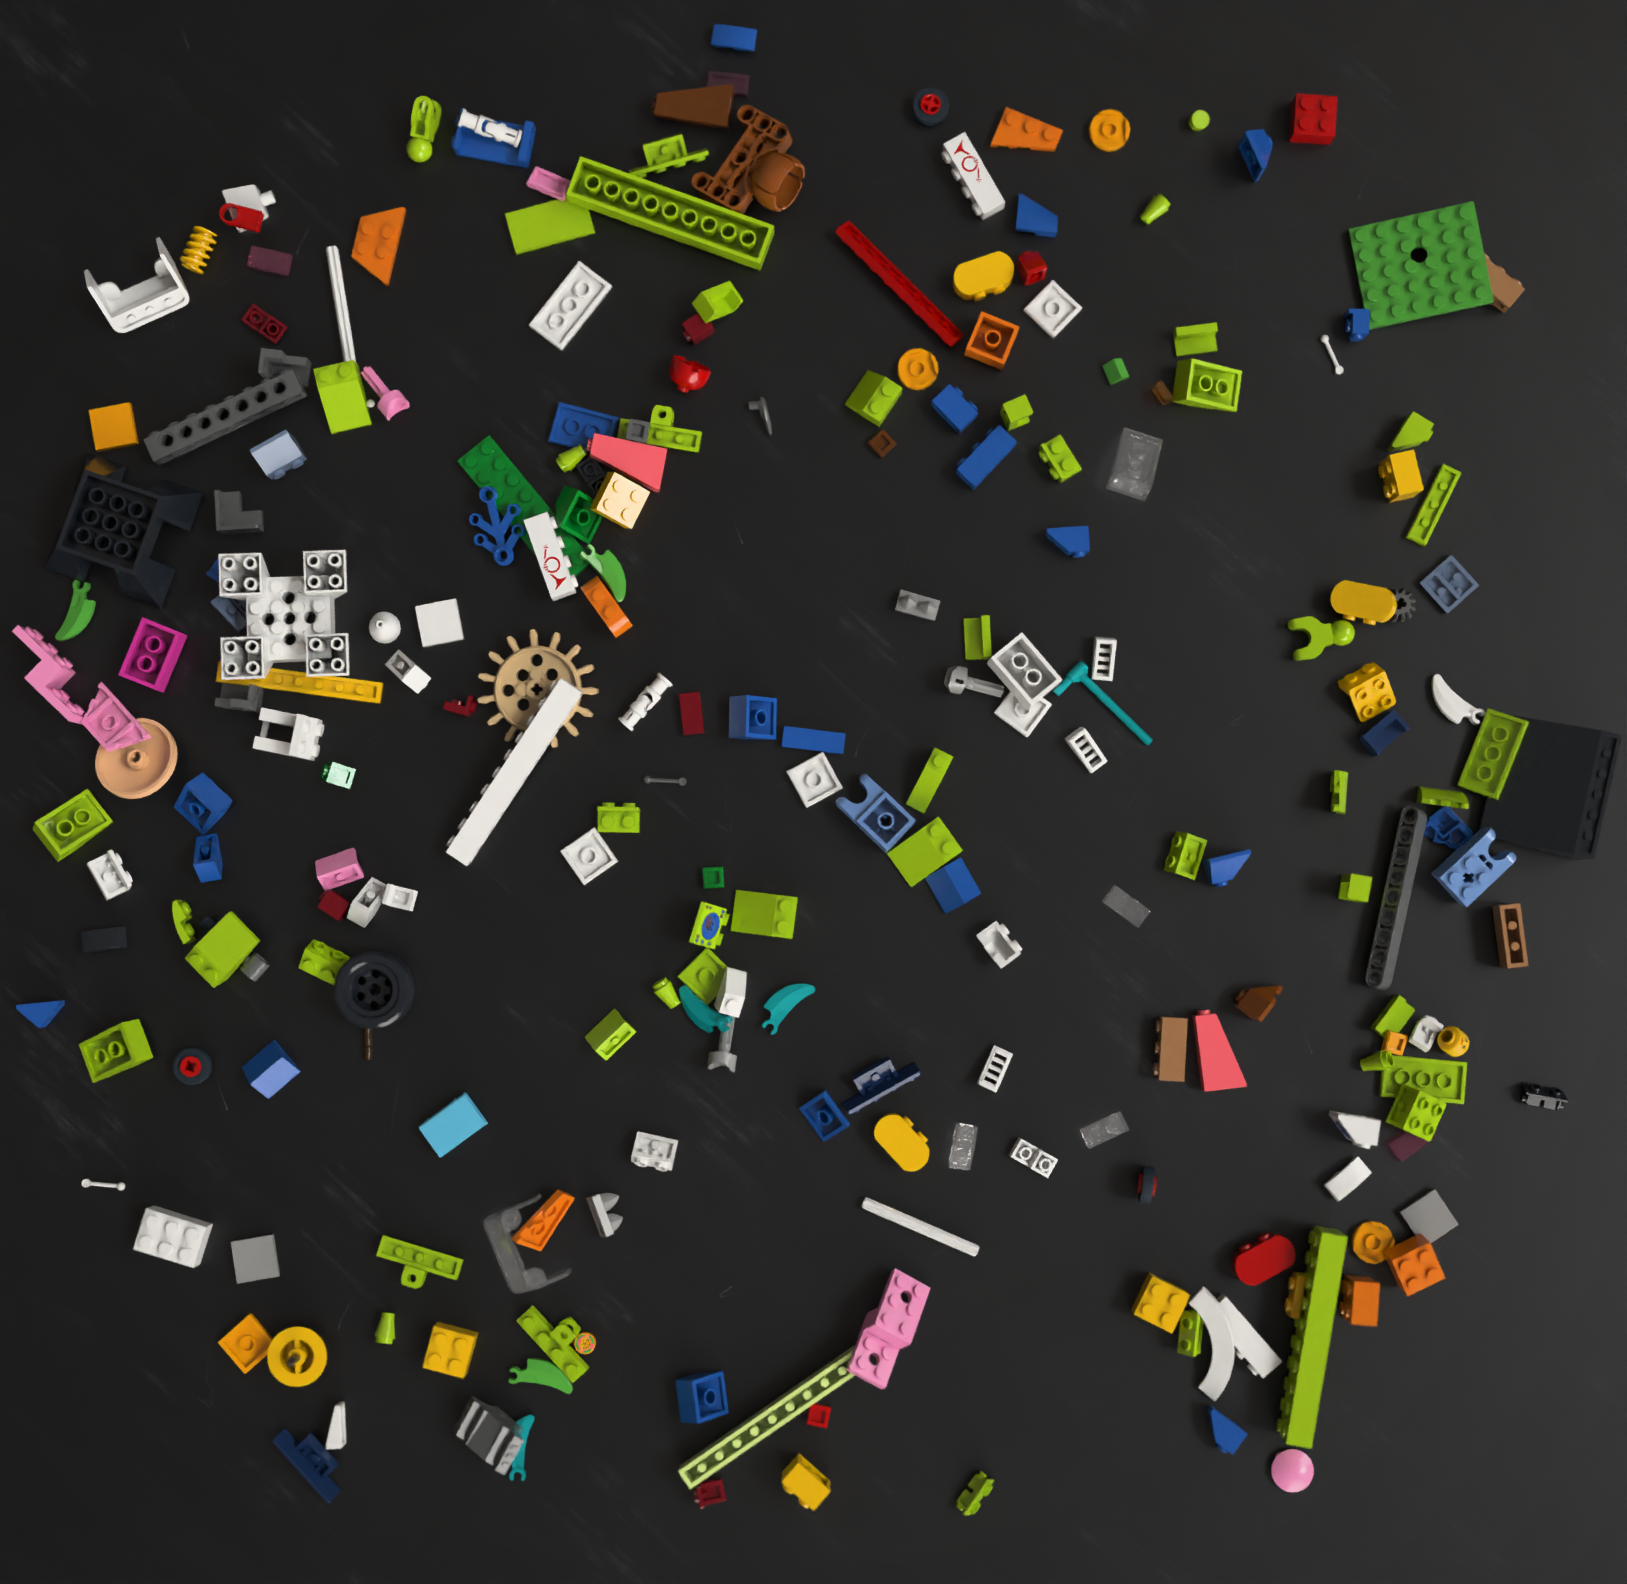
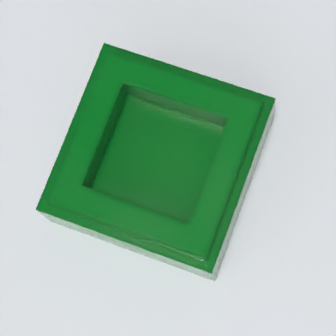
M723 867L702 868L703 889L724 888Z

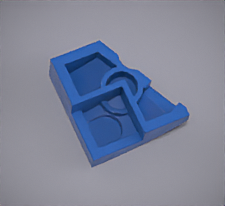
M1019 194L1015 231L1035 233L1036 236L1056 237L1058 216L1025 195Z
M1440 806L1427 817L1424 836L1433 839L1436 843H1444L1456 850L1474 836L1473 831L1448 806Z

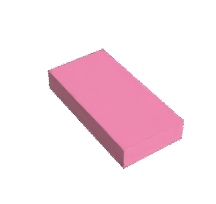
M536 166L527 181V186L564 202L571 181Z

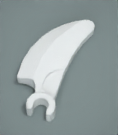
M1435 674L1432 677V694L1440 711L1455 724H1459L1462 718L1466 717L1469 718L1473 725H1478L1480 721L1476 719L1475 715L1479 714L1483 717L1486 712L1483 709L1473 707L1459 697L1445 683L1441 675Z

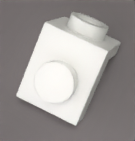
M388 883L382 893V903L390 907L413 912L418 891Z
M1425 1015L1416 1022L1408 1042L1427 1052L1430 1050L1437 1033L1443 1029L1444 1025L1435 1018Z

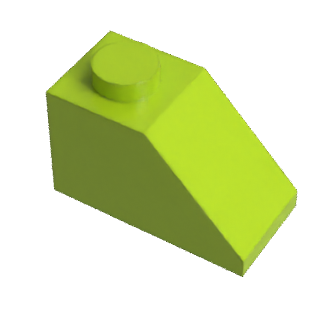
M1412 411L1405 419L1387 450L1393 452L1418 446L1423 441L1427 442L1433 434L1431 429L1434 423Z

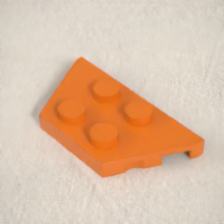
M404 207L363 216L359 222L351 257L385 285H389L406 213Z

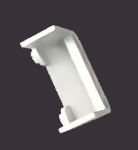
M160 237L156 238L161 256L154 264L157 276L120 291L118 286L112 282L97 285L88 269L84 271L88 290L112 328L119 333L135 329L182 308L189 302L187 289L175 262Z

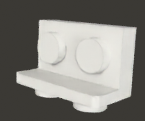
M637 1132L631 1162L640 1167L648 1165L655 1167L659 1171H672L678 1140Z

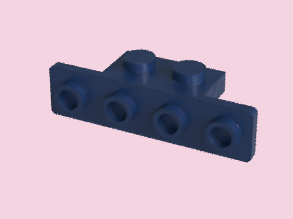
M887 1056L851 1076L860 1093L844 1101L843 1105L848 1115L856 1113L864 1106L878 1101L887 1093L896 1091L903 1084L915 1080L922 1073L915 1062L896 1071Z
M284 1429L272 1440L276 1447L327 1503H330L341 1492L339 1487L328 1476L339 1463L312 1433L302 1442L298 1443L288 1430Z

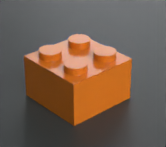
M981 311L964 355L1003 370L1020 327Z
M1421 1233L1383 1251L1398 1287L1406 1296H1410L1445 1279L1431 1243Z
M1345 1275V1279L1341 1281L1343 1302L1341 1301L1339 1304V1313L1342 1314V1318L1354 1325L1377 1326L1380 1283L1371 1277Z

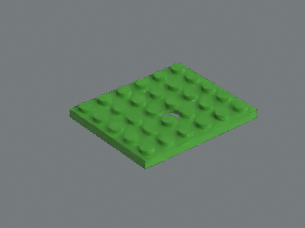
M1474 201L1349 229L1363 308L1369 309V330L1494 302ZM1423 248L1427 253L1426 260L1416 263L1410 256L1412 250Z

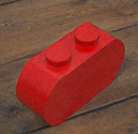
M1266 1232L1258 1236L1256 1242L1252 1244L1248 1242L1238 1248L1239 1251L1235 1252L1232 1258V1269L1242 1282L1247 1285L1256 1286L1293 1265L1296 1256L1294 1246L1284 1236L1278 1233L1269 1234Z

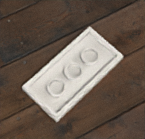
M579 261L530 322L529 326L562 351L612 286Z

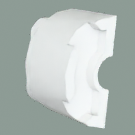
M995 921L976 936L1001 969L1021 954L1022 948L1016 940L1011 941L1007 935L1010 932L1003 923L999 925Z

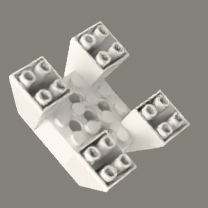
M346 550L303 551L304 576L270 577L262 553L219 554L220 596L246 601L247 637L221 638L222 680L266 678L273 663L306 662L307 677L350 675L348 633L335 634L334 599L347 592ZM291 594H294V601L290 604H287V597ZM315 614V622L309 624L308 617ZM290 615H295V621L292 624H287V618ZM269 616H274V622L271 625H267L266 619ZM295 635V643L288 645V638Z

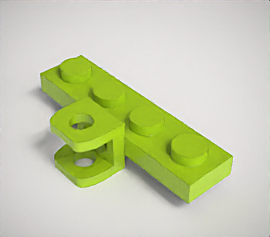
M656 405L652 411L647 444L699 453L702 432L673 427L674 411L672 408ZM662 412H666L665 418H660ZM620 418L617 438L626 440L628 419Z
M385 1235L382 1236L376 1256L405 1264L401 1283L415 1289L420 1288L424 1284L428 1272L458 1280L464 1261L461 1258ZM412 1274L416 1276L415 1282L411 1281Z
M532 1305L516 1320L572 1383L590 1368L569 1345L581 1331V1327L572 1317L563 1319L553 1328ZM568 1325H571L573 1327V1331L568 1327Z

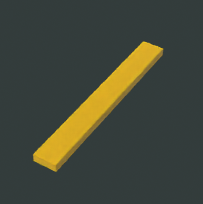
M221 661L218 662L216 682L243 686L255 684L265 689L381 704L383 683L336 676L307 677L305 672L271 668L266 678L222 680Z

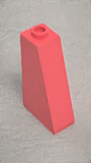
M594 433L593 439L589 438L587 451H590V458L654 492H659L667 454L666 448Z
M1210 1010L1197 1011L1198 1015H1192L1201 1090L1206 1092L1247 1087L1217 1015L1210 1013Z

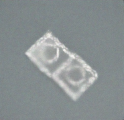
M1116 885L1112 887L1102 901L1137 928L1140 927L1151 912Z
M1121 1111L1080 1129L1088 1149L1129 1131Z
M956 1124L952 1139L953 1147L948 1161L949 1168L970 1170L977 1137V1126Z

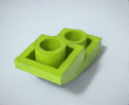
M173 901L172 911L176 930L183 944H190L196 940L193 927L189 923L186 924V921L193 918L190 914L191 908L185 901Z

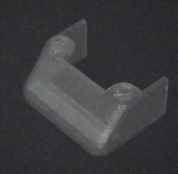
M540 1193L492 1213L484 1221L485 1231L508 1287L516 1294L539 1289L569 1276L572 1272L571 1268H567L546 1277L544 1271L540 1268L534 1267L526 1270L516 1244L511 1239L510 1231L516 1229L521 1224L522 1218L519 1209L537 1202L541 1198Z

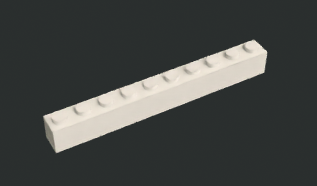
M564 678L553 682L549 689L552 691L548 698L544 697L538 705V708H540L536 716L533 714L526 723L529 727L525 733L521 732L516 738V747L514 750L509 749L503 758L506 762L502 768L500 766L497 767L492 775L494 780L490 785L487 783L480 794L483 797L479 802L475 801L469 810L471 815L468 819L464 818L458 826V829H460L456 837L453 835L446 844L449 847L446 853L464 865L468 866L472 862L584 693Z

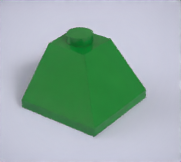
M564 486L555 504L557 526L586 544H590L603 516L590 509L594 499L568 486Z

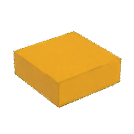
M1386 1030L1381 1050L1390 1051L1393 1054L1402 1056L1408 1036Z

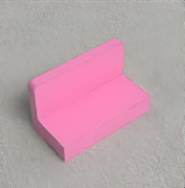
M350 848L315 861L317 878L324 891L364 878L363 870L357 861L355 848Z

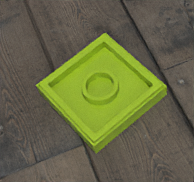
M706 947L678 977L708 1005L718 994L727 966Z

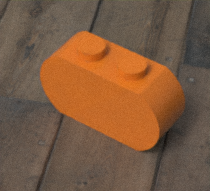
M595 576L580 587L616 638L633 626L598 576Z

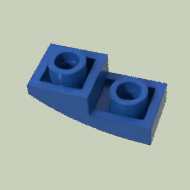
M714 24L711 45L741 51H754L757 30Z

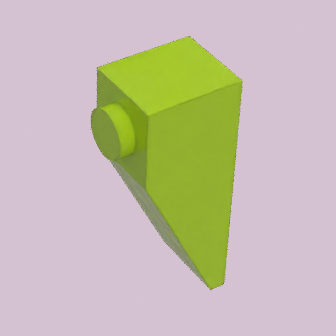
M934 748L906 805L925 813L953 756Z

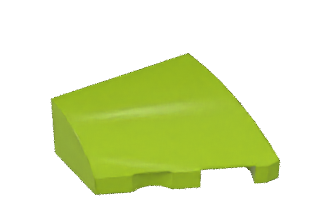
M1339 770L1331 772V812H1336V814H1345L1348 772Z
M1418 787L1417 803L1468 809L1469 807L1468 799L1462 792Z

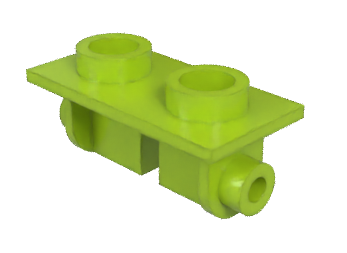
M982 1471L976 1473L968 1484L974 1491L971 1493L965 1489L957 1500L956 1507L961 1511L964 1508L966 1509L963 1513L964 1515L975 1514L981 1506L980 1500L983 1496L986 1497L993 1489L992 1483L994 1479L986 1480L987 1475Z

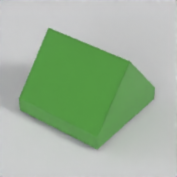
M1122 358L1112 359L1102 366L1110 385L1129 378Z

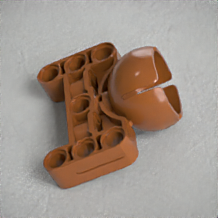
M744 105L738 110L737 116L743 129L746 131L714 178L704 172H698L692 177L691 183L696 193L704 200L740 214L745 213L753 200L752 196H755L757 201L766 209L781 212L787 209L799 194L802 187L800 179L805 177L804 166L796 157L785 153L792 144V137L787 126L750 105ZM739 202L737 205L732 206L733 203Z

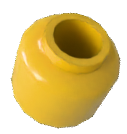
M1448 1026L1439 1033L1437 1043L1445 1053L1452 1057H1458L1467 1051L1469 1038L1459 1028Z

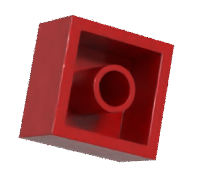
M1296 93L1291 103L1289 142L1330 145L1335 137L1338 96Z

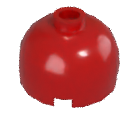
M674 355L670 364L669 374L671 380L677 384L676 388L686 393L689 390L701 389L709 379L710 369L694 360L691 362L685 360V357Z

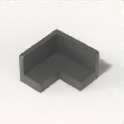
M261 348L258 373L264 379H273L279 376L278 374L281 371L293 369L299 375L303 386L307 387L309 385L311 362L308 358L288 356L282 350Z
M214 490L216 530L223 535L264 532L263 511H242L240 491L222 492Z
M223 683L220 698H215L214 706L260 713L264 688L255 684L243 686Z

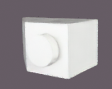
M399 649L385 664L417 694L427 686L431 679L427 673Z
M372 877L352 901L347 918L365 928L379 909L383 901L382 893L387 885Z
M726 967L714 1003L719 1013L739 1018L745 999L747 972Z

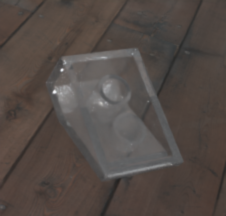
M1124 427L1110 469L1106 489L1145 501L1153 486L1163 440Z

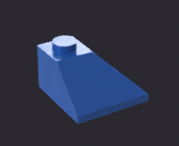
M1264 129L1246 131L1238 144V148L1254 182L1259 181L1266 169L1273 145L1271 137L1266 135Z
M1243 850L1203 860L1208 884H1215V888L1228 885L1227 881L1234 878L1250 856L1251 850Z

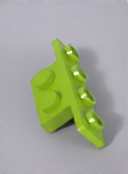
M677 134L642 144L648 165L628 171L629 174L642 178L647 176V172L654 171V173H660L671 165H674V168L686 165L685 161L692 159L694 162L706 159L705 156L709 155V152L705 148L687 153L682 134Z

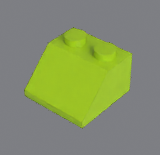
M868 370L845 405L880 427L902 394L903 388L887 377Z

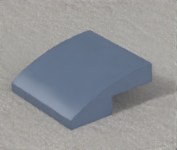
M1452 555L1446 558L1420 582L1447 614L1479 586Z
M218 595L211 601V605L240 633L247 627V611L244 612L240 608L242 606L246 610V601L237 600L239 602L237 604L232 598L227 599ZM228 599H230L238 607V609L246 616V620Z

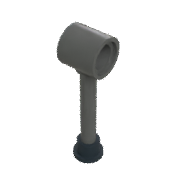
M209 915L201 922L199 927L209 932L217 923L212 919L213 916ZM254 952L251 956L248 955L245 958L240 969L250 979L257 981L269 968L270 964L261 955Z

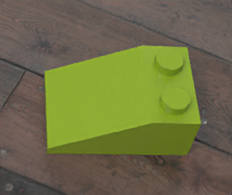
M1193 358L1177 361L1172 402L1187 406L1237 412L1242 371Z
M354 360L313 369L319 395L332 434L372 425L359 366Z
M86 789L34 822L33 831L56 861L59 862L100 833L113 821L91 792Z
M937 817L888 852L887 855L909 886L912 887L963 850L941 819Z
M736 890L731 931L793 939L798 897Z
M230 911L194 946L185 959L215 988L229 979L260 942V939Z
M139 1019L122 1022L79 1044L93 1083L154 1058Z

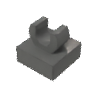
M629 418L626 440L647 444L650 422Z

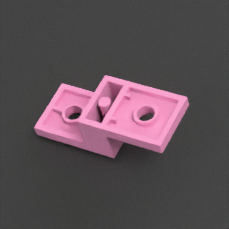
M17 625L12 632L41 659L26 675L25 679L68 721L83 725L81 721L85 711L78 704L73 705L69 701L70 696L63 690H60L76 673L71 668L73 666L72 663L66 658L58 656V650L50 643L46 644L42 640L44 637L37 630H32L28 626L24 628Z
M896 1268L893 1269L878 1308L866 1314L846 1370L880 1389L886 1388L899 1349L910 1345L930 1287ZM902 1292L908 1296L907 1303L901 1299ZM870 1354L876 1357V1365L870 1363Z

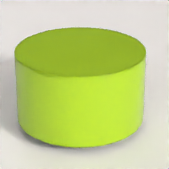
M1198 110L1191 114L1188 120L1190 128L1194 131H1200L1207 127L1209 124L1208 114L1203 110Z

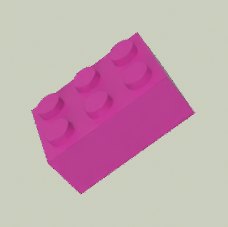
M142 617L118 675L164 693L187 635Z

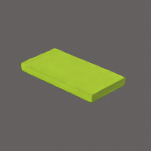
M567 197L564 202L557 199L505 214L516 254L595 233L589 209L568 202Z
M1488 708L1457 786L1498 800L1529 722Z
M1392 1055L1394 1066L1389 1070H1381L1379 1096L1396 1098L1403 1083L1440 1101L1464 1104L1467 1062Z

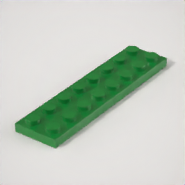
M490 435L458 460L459 464L480 489L485 486H492L497 490L498 497L495 501L497 509L503 517L507 513L508 505L518 504L520 506L521 513L513 518L510 524L511 527L515 524L525 526L524 520L548 512L550 517L554 516L557 523V516ZM489 491L488 497L492 498L493 493ZM514 506L511 508L513 514L516 513V507ZM520 527L516 528V532L518 534L521 533ZM558 527L555 529L557 537L561 535L565 546L561 548L563 555H568L572 566L568 569L570 574H575L576 577L590 566L587 561L581 560L578 554L582 551L585 555L588 554L570 533ZM526 528L525 534L520 536V538L535 554Z

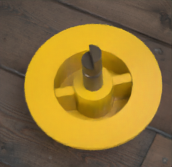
M290 1327L281 1331L272 1340L268 1349L267 1360L270 1371L278 1381L288 1386L301 1387L314 1382L322 1374L327 1361V1351L321 1337L311 1329Z

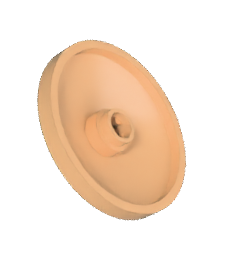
M136 719L152 736L150 739L111 752L105 750L100 744L95 759L96 773L101 784L116 796L126 799L148 796L160 789L172 775L177 762V745L172 734L163 725L154 720Z

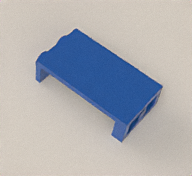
M461 109L460 115L456 116L455 121L456 135H453L451 140V147H453L456 155L528 168L536 132L534 122L525 121L523 126L495 120L497 124L504 123L506 127L522 130L518 147L514 148L510 143L498 142L494 137L482 136L475 133L473 129L465 126L458 127L463 110ZM486 120L482 123V132H485L484 128L488 122Z

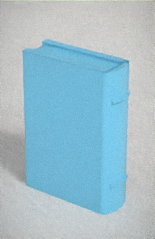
M464 1092L433 1116L427 1118L418 1128L441 1158L488 1122L468 1094Z

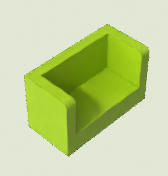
M728 281L702 291L692 304L704 322L708 323L733 313L743 302V299L733 284Z
M1025 394L1002 404L999 414L1008 432L1029 423L1030 419L1028 416L1033 414V410Z
M1353 873L1342 874L1338 898L1357 903L1368 902L1372 877Z

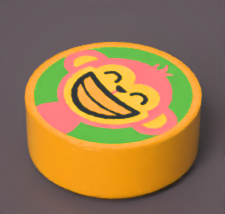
M590 1332L580 1333L575 1339V1348L581 1354L591 1353L596 1346L594 1335Z

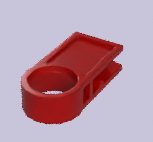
M233 203L224 204L219 211L220 218L226 225L257 233L260 232L264 218L262 211ZM228 209H237L238 214L234 220L226 221L224 219V214Z

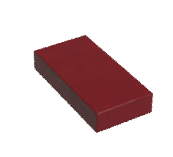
M700 692L679 694L684 736L705 733Z

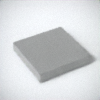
M1431 1189L1399 1211L1413 1234L1416 1236L1421 1233L1430 1243L1459 1225L1435 1189Z
M274 1234L231 1241L237 1284L280 1276Z

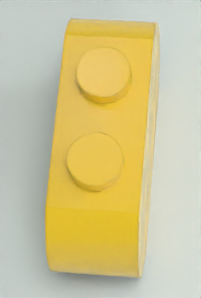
M1000 251L959 264L953 277L954 291L960 298L968 301L972 299L979 301L990 293H1002L1012 281L1014 264L1007 254Z
M1344 580L1338 583L1331 593L1332 607L1337 613L1342 614V618L1355 621V618H1361L1363 623L1375 625L1376 622L1384 623L1392 618L1397 608L1396 598L1387 588Z
M888 1113L880 1117L874 1127L875 1139L903 1170L916 1171L921 1169L929 1158V1147L926 1144L928 1139L920 1131L916 1133L911 1128L914 1124L906 1115L902 1118L897 1113Z

